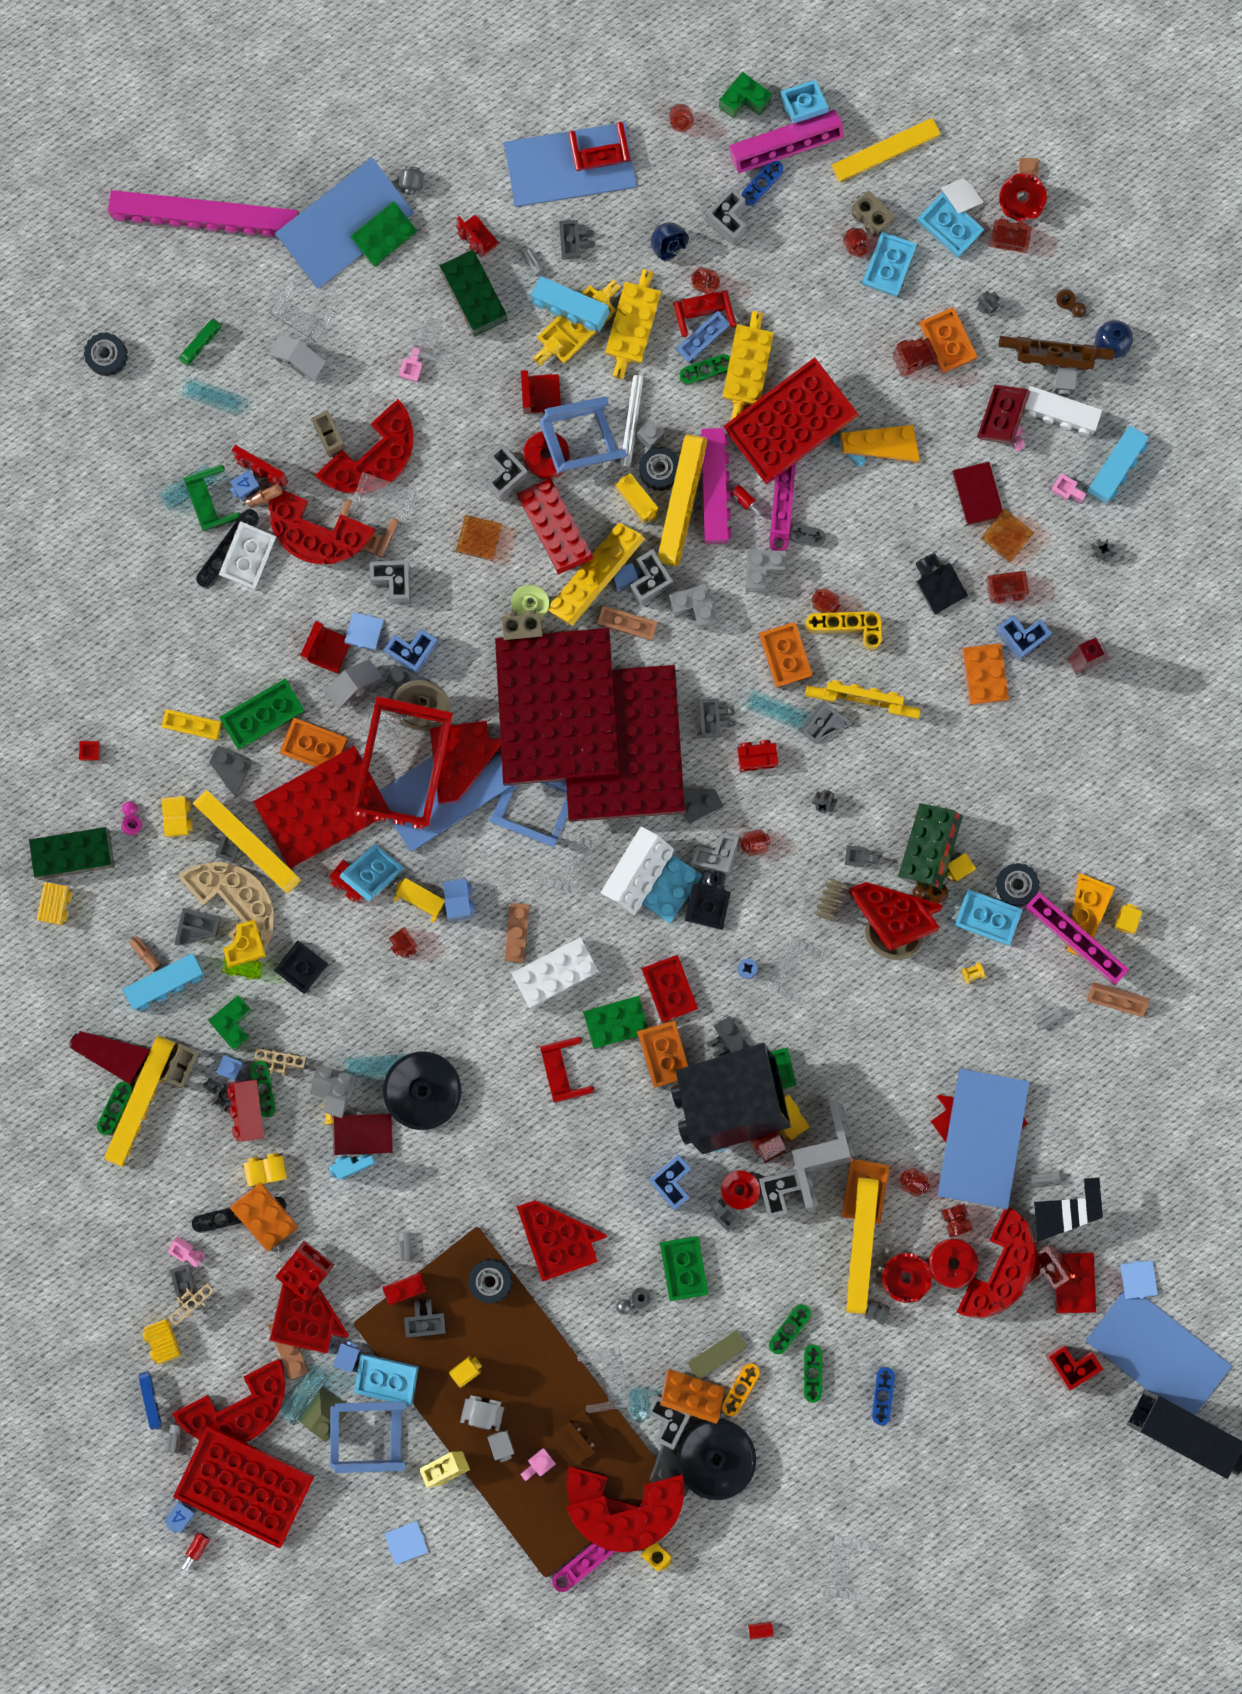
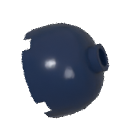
M672 222L663 223L655 228L651 236V248L662 261H669L677 256L673 254L680 248L685 249L687 247L689 235L679 224Z
M1120 320L1105 322L1095 335V345L1097 347L1114 349L1113 359L1126 355L1133 344L1131 328Z

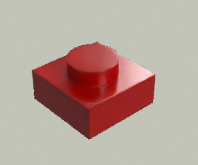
M79 741V760L100 761V742Z

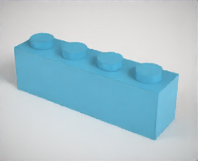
M540 276L530 295L534 306L537 308L550 310L553 315L558 317L561 315L573 324L579 323L589 331L595 330L600 333L610 314L608 305Z
M1129 425L1087 492L1105 504L1109 499L1113 501L1119 492L1116 490L1119 484L1123 485L1128 478L1126 472L1129 468L1133 470L1139 461L1136 459L1139 453L1143 454L1149 444L1146 441L1149 437Z
M191 953L123 988V991L132 1009L142 1012L150 1008V1003L154 1001L157 1003L162 1002L168 998V994L172 992L177 994L185 990V985L199 983L203 980L202 977L205 973L196 955Z

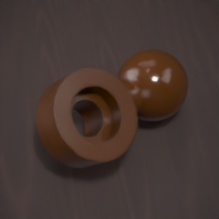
M1065 288L1057 293L1056 302L1059 307L1063 309L1071 308L1072 314L1077 318L1083 317L1086 314V306L1081 302H1075L1076 298L1072 290ZM1064 295L1069 296L1068 300L1063 301L1062 297Z
M944 884L941 890L930 887L927 889L925 886L917 885L912 891L913 896L922 899L929 897L935 903L944 902L949 895Z

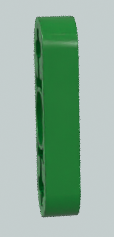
M214 318L211 319L181 353L179 360L186 366H189L201 353L205 344L208 345L221 330L222 324Z
M721 354L684 367L680 371L681 382L685 385H691L726 373L729 363H727L725 368L723 365L717 366L718 371H714L712 362H715V365L720 364L721 359L729 362L730 356ZM704 365L711 367V372L707 375L700 371ZM694 368H697L700 377L697 378V374L691 376V380L683 378L686 371L692 374L695 373Z
M257 1061L251 1066L252 1079H260L259 1073L255 1072L259 1064H261V1067H265L262 1076L263 1078L267 1077V1081H258L257 1086L259 1087V1085L265 1083L268 1085L269 1091L265 1095H261L259 1092L258 1094L259 1098L270 1096L271 1100H267V1104L272 1106L269 1114H266L265 1111L261 1110L264 1107V1101L262 1100L260 1102L261 1116L271 1117L276 1111L269 1066L263 1061Z
M120 1082L115 1086L97 1123L99 1133L110 1135L115 1131L133 1092L131 1084ZM126 1085V1090L129 1092L128 1094H123L121 1098L125 1100L123 1104L120 1100H115L114 1097L115 1095L120 1097L121 1091H119V1088ZM113 1103H118L121 1107L120 1112L117 1114H113L110 1111V1106ZM107 1113L111 1117H116V1120L114 1121L113 1119H111L109 1123L111 1129H107L104 1132V1127L101 1125L102 1123H106L109 1118L105 1117Z
M797 1305L770 1339L769 1348L774 1354L784 1353L809 1320L811 1311L806 1305ZM805 1308L807 1316L806 1318L801 1317L798 1322L802 1323L798 1326L790 1318L793 1316L796 1319L798 1316L797 1310ZM791 1323L795 1326L794 1334L787 1335L784 1332L786 1324ZM780 1332L783 1336L790 1339L788 1342L785 1339L781 1343L783 1348L781 1350L773 1349V1342H778L781 1339V1336H778Z
M810 1344L804 1350V1397L808 1402L815 1403L822 1396V1350L818 1345ZM811 1348H815V1351L819 1352L815 1356V1362L819 1361V1366L815 1364L807 1365V1361L811 1362V1356L807 1354L808 1351H811ZM812 1367L816 1368L819 1372L818 1377L815 1379H810L807 1376V1371ZM807 1381L812 1383L819 1381L818 1386L814 1385L815 1391L818 1392L814 1399L807 1395V1392L811 1391V1384L807 1385Z

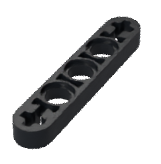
M247 509L241 514L199 571L196 581L200 587L210 588L220 576L221 567L219 569L212 568V562L219 559L223 565L227 555L223 552V547L226 544L232 543L234 532L237 530L239 523H246V516L254 514L255 520L249 521L248 525L257 526L259 516L255 510ZM207 568H209L212 572L216 573L214 576L212 575V573L209 575V583L204 582L202 584L201 577H206L209 573V571L206 570Z
M275 1197L278 1202L283 1203L282 1207L286 1210V1200L282 1197ZM230 1208L195 1216L192 1220V1228L196 1232L201 1233L242 1222L234 1217V1212ZM219 1213L225 1215L226 1218L225 1223L222 1225H218L215 1222V1217ZM211 1215L212 1228H210V1224L203 1225L202 1230L200 1227H196L199 1218L202 1221L209 1220L208 1216Z

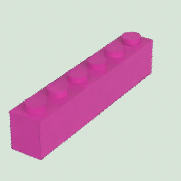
M834 109L828 113L729 145L731 160L739 174L844 138L843 124Z
M724 428L701 429V437H706L707 439L702 464L704 544H727L728 539L731 538V527H727V520H731V509L727 508V501H730V490H726V483L730 482L729 471H726V464H729V452L725 453V446L728 445V434L724 433Z
M1040 892L1026 906V910L1112 985L1116 986L1128 973L1129 969Z

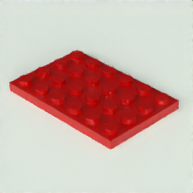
M814 357L725 424L723 428L767 485L857 418L859 414Z
M355 745L253 801L290 869L379 821L374 819L375 815L367 814L366 818L355 815L356 811H352L363 761ZM368 771L361 805L391 811Z
M207 1424L173 1497L281 1549L315 1476Z

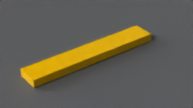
M930 118L832 164L831 167L840 183L937 138L941 133L933 118Z

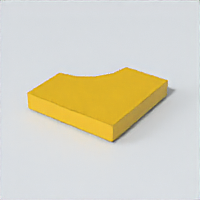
M255 919L237 924L235 939L230 945L223 948L228 968L266 957Z

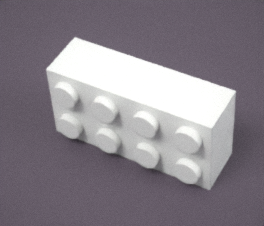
M640 827L602 889L601 894L619 908L635 916L636 912L641 908L645 897L652 890L656 879L661 875L667 861L671 859L674 849L657 834Z
M580 937L511 974L528 1007L531 1009L598 974L599 971Z

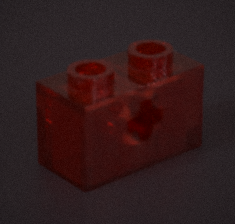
M1006 219L995 220L992 226L989 247L1026 253L1029 247L1032 226H1028L1024 222L1011 223Z
M1026 570L989 575L986 578L989 602L994 601L995 604H1001L1006 602V599L1012 598L1013 601H1021L1029 594ZM1006 584H1008V587H1012L1009 592L1007 589H1003Z

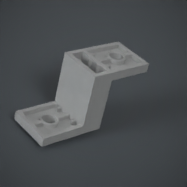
M837 1099L829 1101L838 1139L792 1151L805 1207L809 1213L816 1212V1206L819 1205L817 1194H815V1191L812 1192L811 1187L815 1185L810 1172L854 1162L853 1156H856L852 1142L848 1141V1137H851L847 1122L844 1123L843 1118H846L845 1109L842 1103H838Z

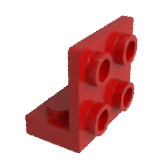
M473 215L466 222L460 216L456 218L458 236L463 241L467 240L469 242L470 250L474 249L476 255L479 254L482 258L499 245L497 239L476 215Z
M528 370L521 371L524 414L545 413L547 408L561 406L559 374L529 376Z
M315 621L300 656L304 661L338 674L350 644L345 643L346 636L327 629L323 623Z
M304 1240L275 1277L306 1301L335 1264Z

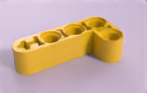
M872 611L813 613L807 617L805 622L806 630L813 634L863 632L864 647L871 651L876 650L882 641L881 618L878 613ZM868 618H873L876 620L877 624L875 626L868 625L866 620ZM835 619L838 622V626L831 627L828 621ZM848 619H855L857 625L854 627L850 626L847 622ZM812 620H815L816 623L820 624H817L816 627H813V624L809 623H811ZM875 637L877 644H869L867 638Z

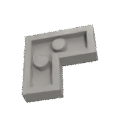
M721 833L715 850L697 846L691 865L729 875L740 838Z

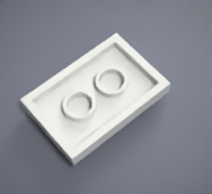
M240 522L219 575L255 590L276 536Z

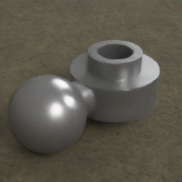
M636 1288L632 1291L629 1300L621 1299L617 1302L616 1310L618 1313L626 1315L633 1306L637 1308L646 1307L651 1299L650 1293L644 1288ZM639 1294H642L644 1296V1300L642 1302L638 1301Z

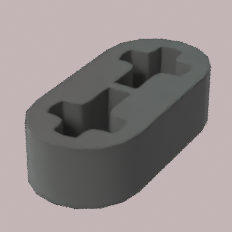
M795 525L790 530V539L798 544L820 547L826 539L825 533L818 528ZM797 529L801 530L802 534H805L807 536H800L799 539H797L796 535L793 534V532H796ZM818 533L822 540H819L817 543L814 542V538L808 536H815Z

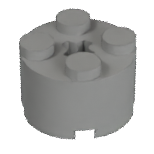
M470 1395V1399H465L460 1423L464 1424V1421L467 1420L470 1426L490 1430L491 1426L496 1427L495 1431L499 1432L504 1407H501V1402L490 1400L489 1403L481 1402V1397Z

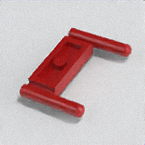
M617 122L616 124L620 144H609L579 151L576 132L570 131L568 133L576 171L631 161L623 122Z
M727 290L721 293L715 292L682 299L681 302H673L680 333L684 338L689 335L685 318L690 319L713 314L717 311L722 312L725 309L729 326L735 327L737 325Z
M579 1036L540 1046L553 1103L592 1094L595 1091L593 1086L570 1090L560 1049L581 1044L582 1038Z

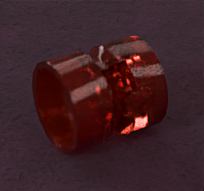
M965 1203L941 1210L943 1221L948 1223L946 1230L949 1237L973 1230L970 1219L966 1218L968 1212Z

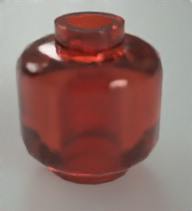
M677 104L669 112L670 125L675 131L686 132L693 126L694 117L692 110L685 104Z
M851 228L843 237V244L850 255L861 257L868 252L871 243L863 229Z
M700 267L692 274V286L696 291L711 294L720 285V278L715 270Z
M828 588L817 589L811 598L813 609L819 613H836L840 608L838 603L839 596Z
M761 829L745 832L743 838L740 839L742 851L749 856L766 853L768 845L771 843L769 835L765 834Z
M915 1168L905 1170L899 1179L901 1189L914 1197L927 1193L930 1187L928 1176Z

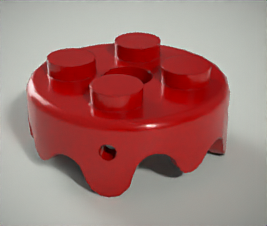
M1027 172L1016 173L1007 178L1001 186L999 193V202L1003 213L1018 222L1038 218L1047 202L1046 188L1041 179ZM1022 191L1028 193V198L1025 201H1020L1017 198V195Z
M543 431L533 434L528 438L523 448L525 468L529 473L542 480L560 477L564 471L557 474L552 457L545 459L541 456L543 450H549ZM555 432L565 462L570 461V449L567 441Z
M954 1238L945 1239L934 1246L928 1257V1266L932 1278L940 1285L947 1288H961L968 1285L976 1276L978 1257L975 1250L965 1241ZM951 1258L958 1259V1268L951 1269L948 1262Z
M897 1254L887 1261L882 1270L881 1279L884 1290L896 1301L902 1303L919 1301L931 1288L930 1268L922 1258L915 1254ZM904 1272H909L912 1277L911 1281L907 1284L901 1281V1275Z

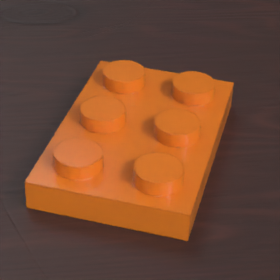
M954 307L919 322V326L942 374L978 358Z
M796 622L758 634L776 688L813 677Z
M1001 643L963 648L970 705L1008 701L1009 696Z
M293 718L280 754L316 767L343 752L348 738Z
M675 1020L637 1031L653 1087L656 1088L678 1081L676 1070L687 1067L688 1063Z
M853 1159L854 1162L849 1164L841 1217L854 1219L858 1178L879 1179L875 1223L880 1224L890 1165Z
M262 1182L258 1183L230 1205V1209L267 1252L294 1232L299 1226Z
M668 1369L660 1405L717 1424L721 1411L724 1387Z

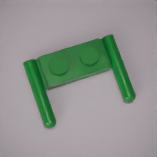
M223 465L183 477L203 532L236 521L241 516L240 512L218 518L204 478L224 472L225 468Z

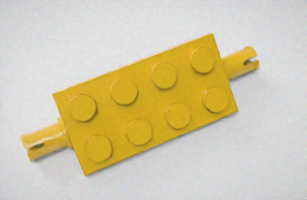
M642 269L638 285L626 281L624 283L605 350V355L612 356L617 361L612 375L613 378H617L620 371L619 379L624 380L628 364L632 362L642 364L661 296V291L649 288L654 274L650 270L646 277L647 270Z
M614 279L602 291H597L589 285L581 293L608 305L610 314L604 325L617 311L610 304V298L621 289L618 283L615 284L616 281ZM560 315L537 336V340L544 345V348L533 357V360L536 363L538 362V365L541 367L551 356H555L564 365L597 331H589L579 323L573 324L567 318Z
M752 311L750 326L737 324L722 395V399L729 400L734 405L730 421L743 412L745 407L752 405L762 396L774 332L760 329L764 316L762 312H759L757 317L758 311Z
M838 680L828 682L824 688L807 685L805 691L806 697L821 699V701L835 703L836 698L887 708L888 714L900 717L905 716L919 719L921 708L904 705V697H901L900 693H881L880 689H862V686L857 684L847 686Z

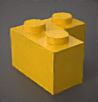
M788 1094L785 1096L791 1128L779 1132L784 1139L788 1138L791 1141L810 1128V1126Z

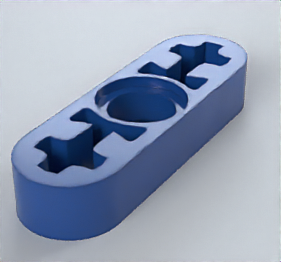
M774 161L768 163L742 191V196L746 199V193L750 195L754 188L756 190L753 194V200L746 199L745 205H755L781 177L783 173L781 162ZM771 166H772L773 168H775V167L777 166V167H778V173H777V172H773V173L771 174V177H769L768 175H769V173L771 172ZM764 179L767 181V186L760 188L757 185V181Z
M881 1367L876 1374L872 1419L878 1425L887 1424L891 1415L895 1374L889 1367ZM885 1370L891 1375V1378H888L886 1381V1385H890V1389L878 1387L879 1383L883 1384V1378L880 1377V1374H884ZM881 1390L888 1392L889 1398L887 1401H879L878 1393ZM877 1403L888 1405V1409L883 1408V1414L887 1417L883 1418L882 1422L876 1417V1414L880 1413V1407H876Z
M150 1371L139 1373V1382L149 1427L151 1430L161 1428L162 1423L158 1404L154 1400L155 1391Z

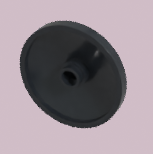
M417 1051L402 1056L390 1067L383 1083V1098L389 1113L400 1124L415 1130H429L444 1124L453 1116L461 1100L462 1088L457 1071L448 1060L433 1052ZM420 1086L425 1087L424 1093L418 1092Z
M719 1419L717 1424L704 1420L692 1426L682 1437L677 1449L676 1464L679 1475H683L684 1484L690 1491L705 1499L724 1500L736 1496L749 1484L756 1468V1452L749 1435L737 1424L724 1419ZM714 1455L719 1458L717 1463L712 1462Z

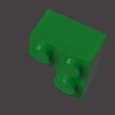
M742 71L719 99V108L734 118L741 108L746 105L760 116L771 102L772 93Z
M239 995L208 1020L234 1051H237L251 1039L239 1023L253 1010Z

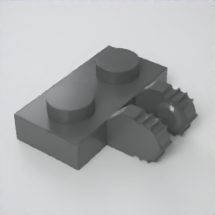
M578 220L559 221L562 260L581 259L580 248L595 247V242L593 241L579 242V237H593V230H579Z
M394 664L386 679L387 683L395 686L389 699H393L398 688L407 682L428 680Z
M718 698L699 699L701 739L720 738V727L735 726V721H720V715L735 714L734 709H719Z
M212 825L211 830L223 834L221 841L212 836H207L206 838L208 842L219 846L215 856L234 863L240 849L222 831Z
M731 1016L714 1025L719 1036L706 1043L708 1047H712L722 1039L725 1047L713 1053L714 1057L727 1050L732 1053L749 1047Z
M431 1298L426 1301L428 1315L421 1316L419 1300H414L415 1316L404 1317L406 1338L446 1333L444 1313L433 1314Z

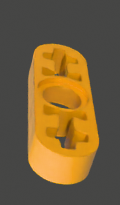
M748 1363L744 1365L722 1403V1411L725 1415L735 1416L741 1409L760 1375L759 1368L755 1364ZM752 1367H754V1372L756 1373V1375L750 1376L748 1381L752 1383L749 1386L745 1381L740 1380V1378L742 1376L745 1379L747 1376V1372H745V1370L747 1368L751 1369ZM738 1384L746 1386V1393L744 1395H737L735 1393V1387ZM731 1394L738 1399H742L740 1403L736 1400L734 1404L735 1411L727 1412L725 1405L732 1402Z

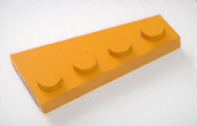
M913 425L843 432L839 435L842 453L868 455L880 459L890 458L895 461H911V463L920 462Z
M1079 873L1072 921L1094 939L1115 887ZM1067 946L1068 953L1080 957L1070 947Z

